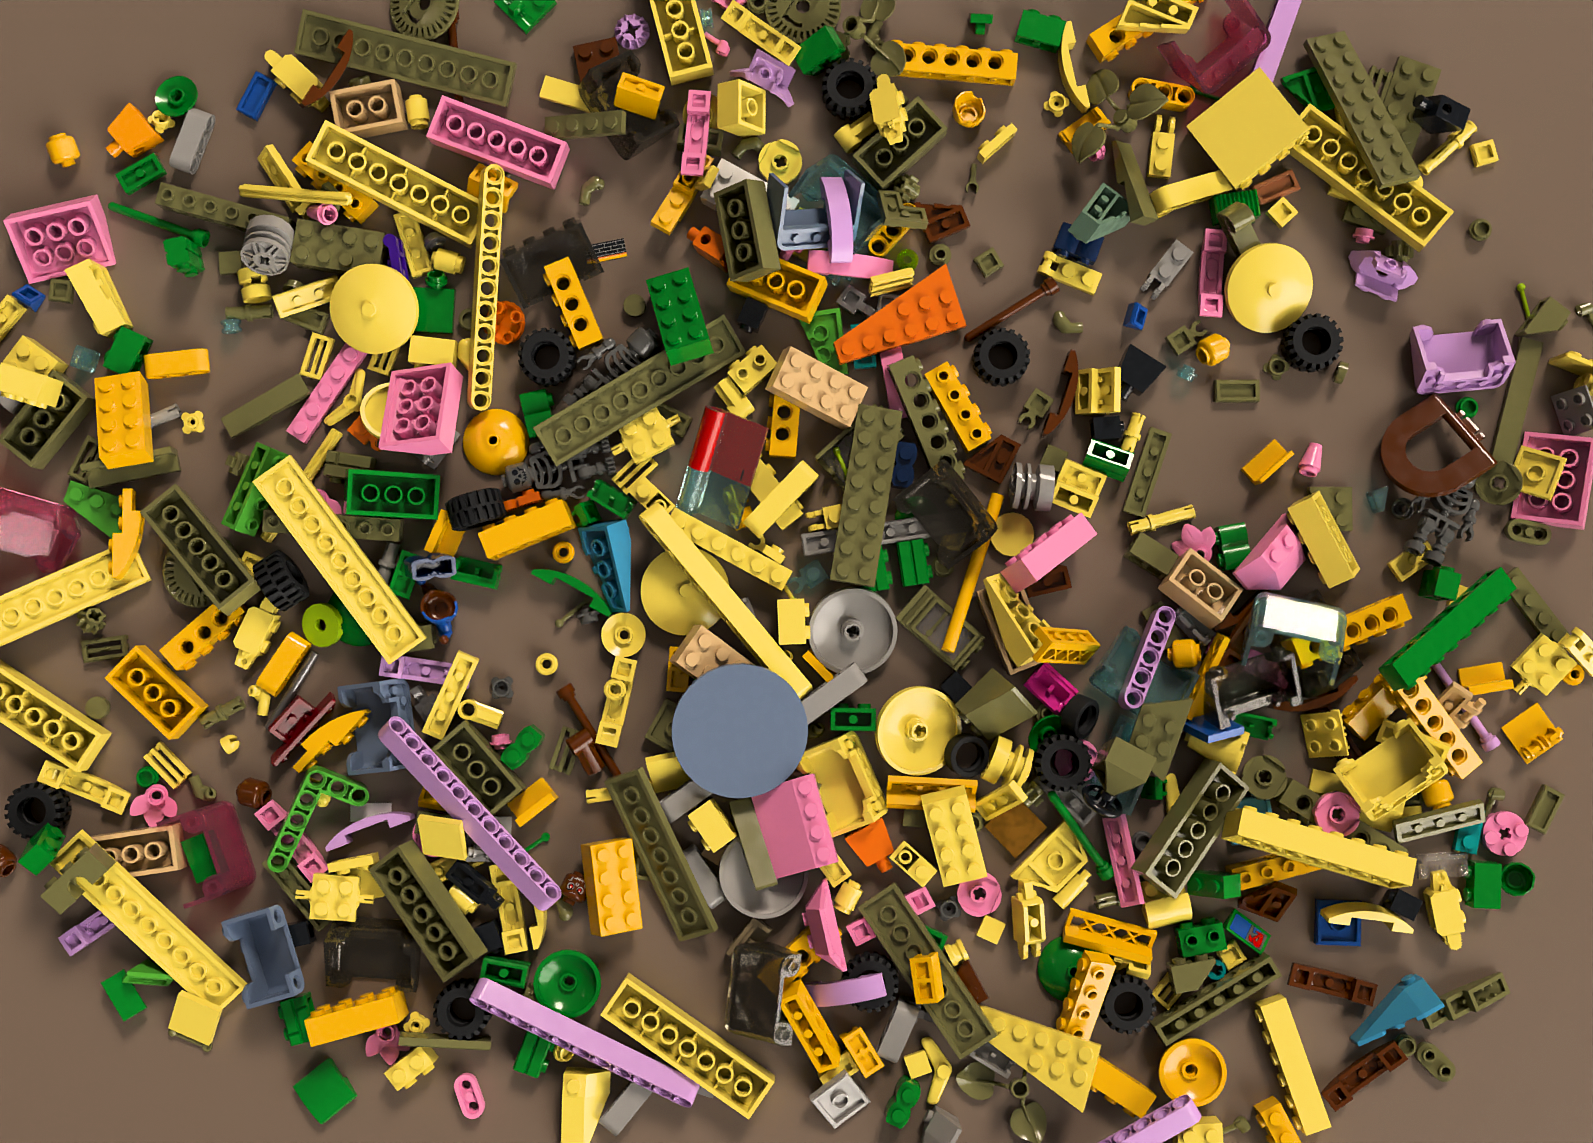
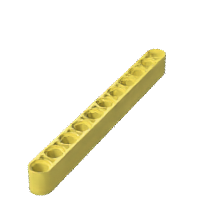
M491 164L482 169L479 182L467 403L472 409L480 411L486 410L490 406L492 394L505 176L503 169L496 164ZM490 169L494 170L497 174V179L494 182L487 175ZM488 192L494 194L496 199L494 204L487 202L486 195ZM486 215L493 217L494 225L492 227L486 225ZM486 237L490 238L493 242V247L490 250L486 249L483 244ZM484 260H488L491 263L492 268L490 272L483 270L482 263ZM484 282L490 286V292L487 295L481 291V285ZM482 305H486L489 309V314L486 317L481 316L479 312ZM481 327H484L488 333L484 340L478 336V331ZM481 349L486 353V359L483 362L477 359V353ZM479 372L485 375V381L482 384H478L475 379ZM478 394H481L484 399L481 406H476L474 403V398Z
M655 502L639 515V519L761 666L770 669L786 680L796 691L800 700L811 692L813 687L663 506Z

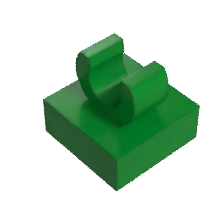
M969 13V22L975 23V34L984 35L985 23L992 24L993 14Z
M593 500L579 503L574 506L575 510L571 513L572 516L578 515L580 522L576 524L577 527L588 526L602 520Z
M1149 775L1146 783L1141 785V798L1162 800L1163 796L1167 795V792L1163 791V783H1167V780L1162 781L1157 776Z

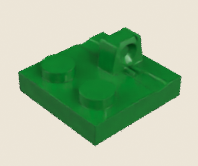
M555 0L494 1L495 5L525 34L557 4Z

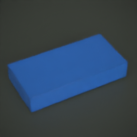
M256 71L236 110L258 121L277 83Z

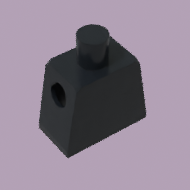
M1418 95L1413 101V106L1415 107L1413 120L1430 134L1464 130L1471 109L1445 95L1429 97Z
M1132 344L1125 349L1118 367H1121V400L1127 401L1132 392L1138 396L1143 394L1166 368L1164 364Z

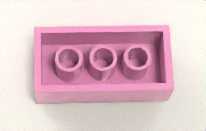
M1082 513L1075 517L1070 514L1052 526L1049 531L1035 539L1032 544L1022 549L1019 554L1005 562L1007 567L1000 573L1017 594L1041 579L1096 536L1097 533Z

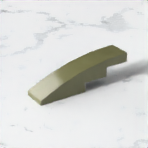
M1497 972L1439 996L1445 1007L1422 1019L1425 1029L1431 1030L1447 1020L1454 1021L1470 1011L1478 1012L1510 994L1503 973Z

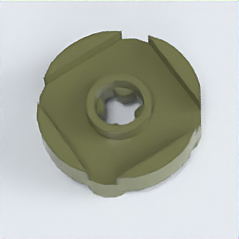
M1501 460L1497 461L1498 463L1493 468L1479 476L1475 482V488L1479 497L1483 501L1494 505L1511 503L1519 496L1523 487V477L1519 469L1515 465ZM1494 478H1504V488L1494 487L1492 485L1495 482Z
M1273 756L1253 757L1242 768L1241 780L1250 787L1247 793L1253 798L1268 801L1279 796L1286 788L1285 767ZM1266 772L1268 773L1267 778L1269 782L1262 783L1258 775L1259 773L1263 774Z

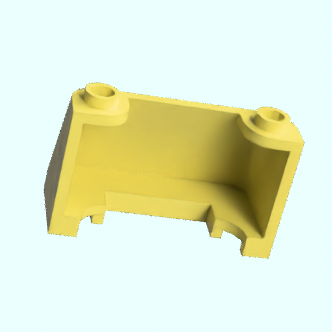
M1411 718L1398 721L1393 726V736L1357 760L1343 758L1333 768L1336 775L1371 821L1386 815L1442 778L1449 770Z
M854 731L846 732L804 751L796 769L804 775L814 773L816 781L822 784L819 791L827 812L826 816L832 837L871 824L887 813L886 798L862 743Z

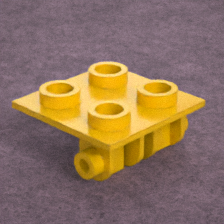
M1537 702L1501 727L1526 764H1529L1563 740L1562 735L1564 734L1560 727H1554Z

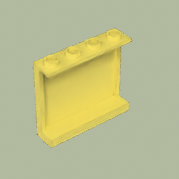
M1260 67L1186 126L1236 191L1240 188L1244 190L1251 185L1252 179L1256 175L1260 174L1261 176L1271 168L1270 164L1277 159L1279 161L1284 159L1290 153L1289 149L1294 145L1300 146L1309 138L1308 134H1310L1308 126Z

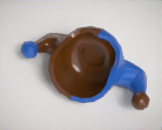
M416 581L421 586L424 594L420 604L421 613L425 619L436 625L440 637L439 642L445 645L452 635L451 621L457 615V600L449 592L437 590L431 583Z

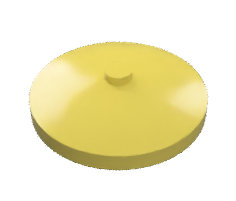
M1278 243L1256 245L1241 254L1227 274L1224 287L1227 308L1232 317L1247 329L1260 333L1280 331L1295 322L1307 308L1313 289L1312 273L1307 261L1295 249Z
M364 264L348 270L335 284L330 298V316L336 332L349 346L363 353L382 354L398 349L412 336L418 322L419 304L412 285L400 272L382 264Z
M699 549L729 585L727 575L721 564L712 555ZM666 551L658 555L648 565L640 586L641 601L646 614L659 628L672 634L687 635L694 624L702 625L709 629L721 618Z
M913 686L897 692L883 705L876 720L875 741L880 755L891 767L907 775H926L942 768L946 764L944 752L947 743L954 736L962 732L961 718L958 716L957 708L945 694L930 687Z

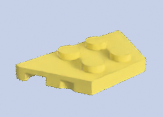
M1063 820L1010 876L1016 880H1031L1034 886L1058 893L1088 862L1083 846Z

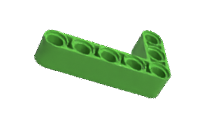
M317 765L310 767L306 771L268 853V868L277 873L287 868L321 793L359 807L366 804L369 799L367 786L362 782ZM313 773H320L323 776L319 782L310 780V776ZM336 781L344 784L340 790H333L331 785ZM356 790L365 792L364 796L359 799L354 798L352 794ZM306 793L313 796V799L307 803L300 799ZM295 814H300L303 816V820L300 823H294L291 821V817ZM284 835H291L294 840L287 844L282 842L281 838ZM279 855L284 858V861L280 864H275L271 859Z

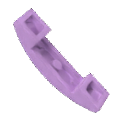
M820 177L821 197L826 203L830 239L827 242L830 263H851L853 261V226L850 203L842 177Z
M382 656L379 676L443 684L453 663L401 656L389 665Z
M397 811L366 817L349 825L334 836L325 847L326 852L353 842L350 833L387 820L389 827L392 828L416 818L415 814Z
M98 910L83 922L75 925L58 937L69 956H72L116 927V925Z
M882 973L861 975L858 978L824 983L822 981L803 983L817 1007L858 1003L887 995Z

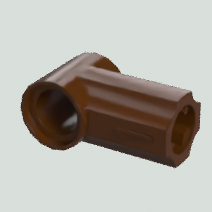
M585 728L565 740L588 776L598 773L605 766L594 747L595 743L591 735Z

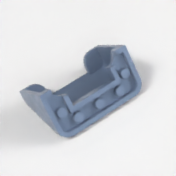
M392 679L337 687L338 700L343 707H352V712L363 709L371 710L367 716L369 720L360 729L358 727L355 729L357 751L348 755L346 761L348 776L404 769L405 766L381 742L378 732L393 716L402 718L415 732L410 688L405 679Z

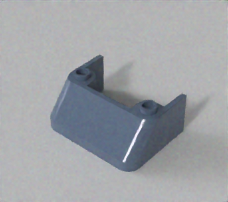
M845 169L843 181L850 203L854 242L857 236L865 182L849 169ZM769 173L766 193L776 246L783 251L828 248L827 242L830 239L825 201L823 208L786 210L789 187L774 173Z

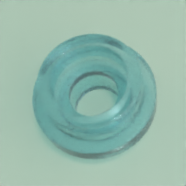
M1183 364L1182 367H1177L1178 372L1176 375L1185 380L1193 382L1194 378L1198 377L1194 373L1196 369Z

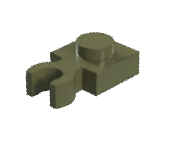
M1200 320L1193 322L1189 330L1184 325L1165 338L1176 356L1197 344L1194 337L1201 338L1208 332L1207 330L1202 332L1196 331V325L1201 322Z
M1035 388L1023 406L1028 411L1018 418V423H1021L1024 418H1028L1030 425L1027 429L1030 430L1035 425V417L1037 416L1042 419L1054 399Z

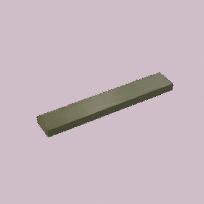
M1524 337L1519 338L1514 357L1516 363L1510 373L1490 452L1496 461L1505 460L1511 464L1514 462L1543 342Z

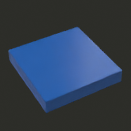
M1213 712L1193 717L1192 721L1186 719L1183 731L1209 744L1244 734V726Z
M1315 899L1314 944L1361 946V918L1352 917L1350 926L1328 923L1320 915V910L1338 903L1362 901Z

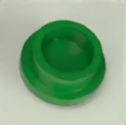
M439 270L428 272L425 278V284L432 289H441L448 283L445 273Z
M1463 397L1457 401L1455 411L1456 413L1460 410L1464 411L1466 415L1462 419L1466 417L1473 418L1478 412V404L1471 397Z
M152 766L142 767L136 775L139 786L146 789L153 784H158L160 779L159 773Z

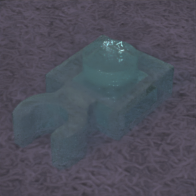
M818 559L798 570L801 577L790 578L788 584L794 581L798 582L799 588L794 591V594H798L803 590L804 585L807 584L811 589L829 577Z

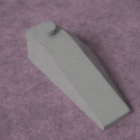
M934 1105L932 1110H927L923 1118L925 1123L920 1143H956L962 1132L959 1119Z

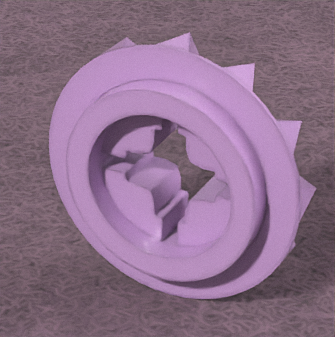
M636 14L624 15L623 18L617 21V25L614 28L616 40L626 49H638L645 45L649 39L650 29L648 23L643 17ZM629 24L634 29L637 28V30L635 31L636 39H634V37L630 33L626 34V32L629 31Z

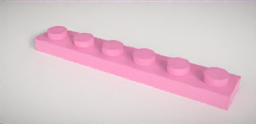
M345 343L286 431L307 444L368 353L358 351Z

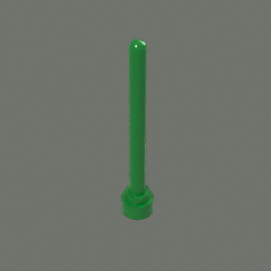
M114 202L108 204L109 210L189 238L190 241L201 248H205L209 243V231L201 228L190 230Z
M1049 791L1048 798L1096 864V873L1102 881L1112 878L1114 876L1112 864L1102 859L1056 792Z

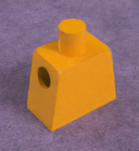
M129 102L107 128V131L115 140L105 148L114 158L123 151L133 158H137L162 143L164 138L148 123L144 115Z

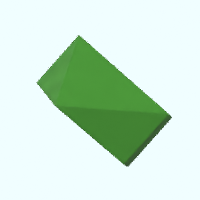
M146 959L127 971L122 978V983L169 986L174 979L159 965L150 959Z

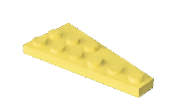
M978 1004L998 1033L995 1038L988 1042L1083 1113L1101 1044Z

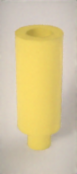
M1085 869L1080 874L1076 873L1052 899L1062 909H1065L1088 885L1086 880L1091 874Z

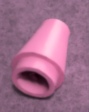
M332 204L310 205L307 208V215L324 225L334 223L338 217L337 209Z
M1309 443L1298 465L1300 474L1307 477L1317 476L1321 468L1322 445Z

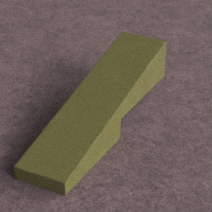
M1117 140L1113 141L1112 148L1117 183L1125 185L1130 222L1146 226L1159 220L1131 144Z
M298 373L222 417L221 420L233 439L272 419L273 415L307 399L311 393Z
M751 797L729 802L730 814L755 890L778 885Z

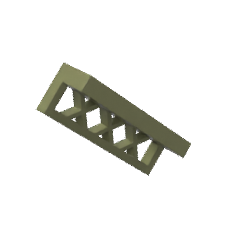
M168 446L153 449L154 462L108 469L101 460L80 464V469L87 475L89 488L94 489L181 471L177 449Z

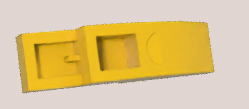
M706 155L705 167L713 164L714 158ZM681 171L673 182V187L652 218L651 226L670 236L677 223L681 222L699 191L694 187L698 176L681 175Z
M123 488V495H119V507L122 508V517L118 519L119 530H122V533H113L112 539H109L108 544L109 552H112V561L108 563V572L115 580H121L131 567L143 537L145 518L140 511H136V491L132 488Z
M363 709L351 712L317 729L301 744L307 752L298 760L293 768L298 773L304 772L310 767L317 765L318 761L316 759L321 754L325 755L333 745L338 746L342 743L346 745L354 737L352 732L357 727L360 729L369 720L367 716L371 710Z

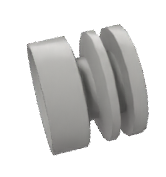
M259 215L251 219L247 226L240 252L241 260L246 267L262 275L273 276L284 272L288 267L295 235L293 228L285 220L274 215Z
M1015 462L1012 474L1010 475L1008 491L1011 509H1017L1021 499L1023 510L1027 509L1029 500H1033L1035 511L1049 512L1051 510L1055 488L1054 465L1039 464L1035 474H1032L1030 463H1026L1023 473L1022 463Z

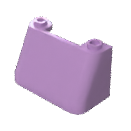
M1501 319L1482 320L1472 332L1433 335L1432 328L1426 325L1415 326L1410 332L1414 382L1417 393L1421 395L1497 388L1504 384L1516 363Z

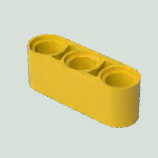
M1147 78L1136 79L1128 90V98H1130L1131 93L1136 87L1142 84H1152L1169 99L1160 109L1176 112L1187 110L1195 98V93L1191 87ZM1178 96H1184L1187 99V102H1181L1178 99Z
M911 203L903 204V206L915 207ZM883 225L870 239L867 249L868 255L879 258L885 257L910 228L894 227L898 230V234L890 236L886 231L890 226ZM879 243L884 249L881 252H875L872 249V245Z
M189 349L143 356L146 379H163L210 373L208 349Z
M290 632L257 679L256 685L272 696L277 697L310 650L312 644L295 632Z

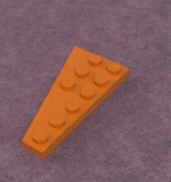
M944 264L837 339L833 346L839 364L842 365L965 328L967 325L947 265Z

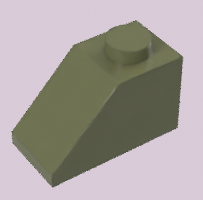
M1551 296L1539 301L1530 313V316L1514 335L1524 337L1560 331L1568 323L1567 318L1571 312Z

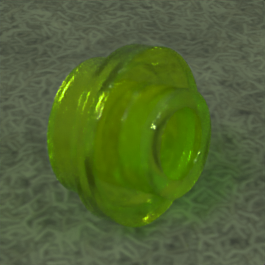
M911 249L902 250L896 259L900 269L912 267L914 270L919 261L918 255ZM909 256L912 262L905 263L904 257Z

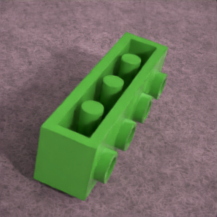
M256 442L221 524L235 531L255 537L263 519V510L268 508L269 503L252 481L289 456L288 454Z

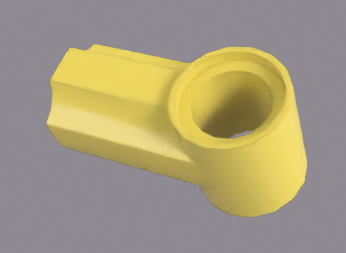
M870 111L851 125H844L834 134V137L847 154L857 149L864 139L878 130L877 125L874 123L873 114Z
M729 376L714 386L716 393L724 401L729 412L746 418L755 411L748 398L741 394Z
M474 699L462 701L457 710L461 718L494 729L499 728L504 714L503 710L477 702ZM466 703L474 706L475 710L472 715L465 714L464 705Z

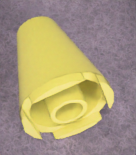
M1244 731L1242 735L1209 744L1186 733L1184 740L1188 741L1187 746L1205 758L1221 762L1236 775L1250 733Z

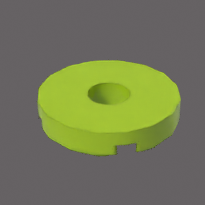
M317 603L306 609L302 619V628L307 640L313 645L328 647L334 645L343 634V629H341L343 620L339 611L333 605ZM321 619L326 624L325 630H323L320 626Z

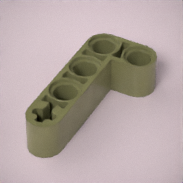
M1234 202L1216 214L1236 258L1248 249L1261 244L1251 225L1255 221V217L1248 205Z

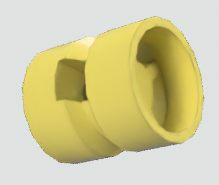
M248 267L237 271L239 285L243 286L241 289L243 303L258 304L272 299L270 285L266 284L268 281L267 275L253 272Z

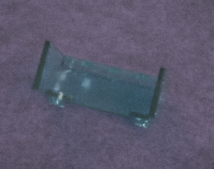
M830 154L805 170L788 194V197L793 198L797 194L802 193V196L807 201L817 202L820 199L822 200L819 178L842 177L843 179L845 169H849L865 182L857 236L854 241L856 246L853 248V255H855L869 244L870 239L883 226L876 198L878 191L837 155Z
M1268 592L1260 593L1254 599L1241 648V665L1246 666L1251 646H1268L1272 642L1274 633L1320 643L1319 656L1323 661L1329 663L1327 668L1329 685L1334 686L1343 655L1347 626L1346 613L1341 608Z

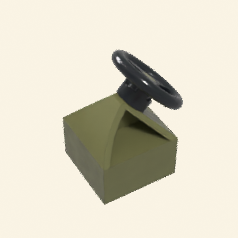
M1117 736L1102 745L1092 766V770L1102 786L1089 784L1083 787L1082 797L1084 801L1096 813L1108 818H1118L1123 812L1122 804L1117 798L1118 794L1146 783L1157 758ZM1089 791L1098 792L1096 796L1089 795Z

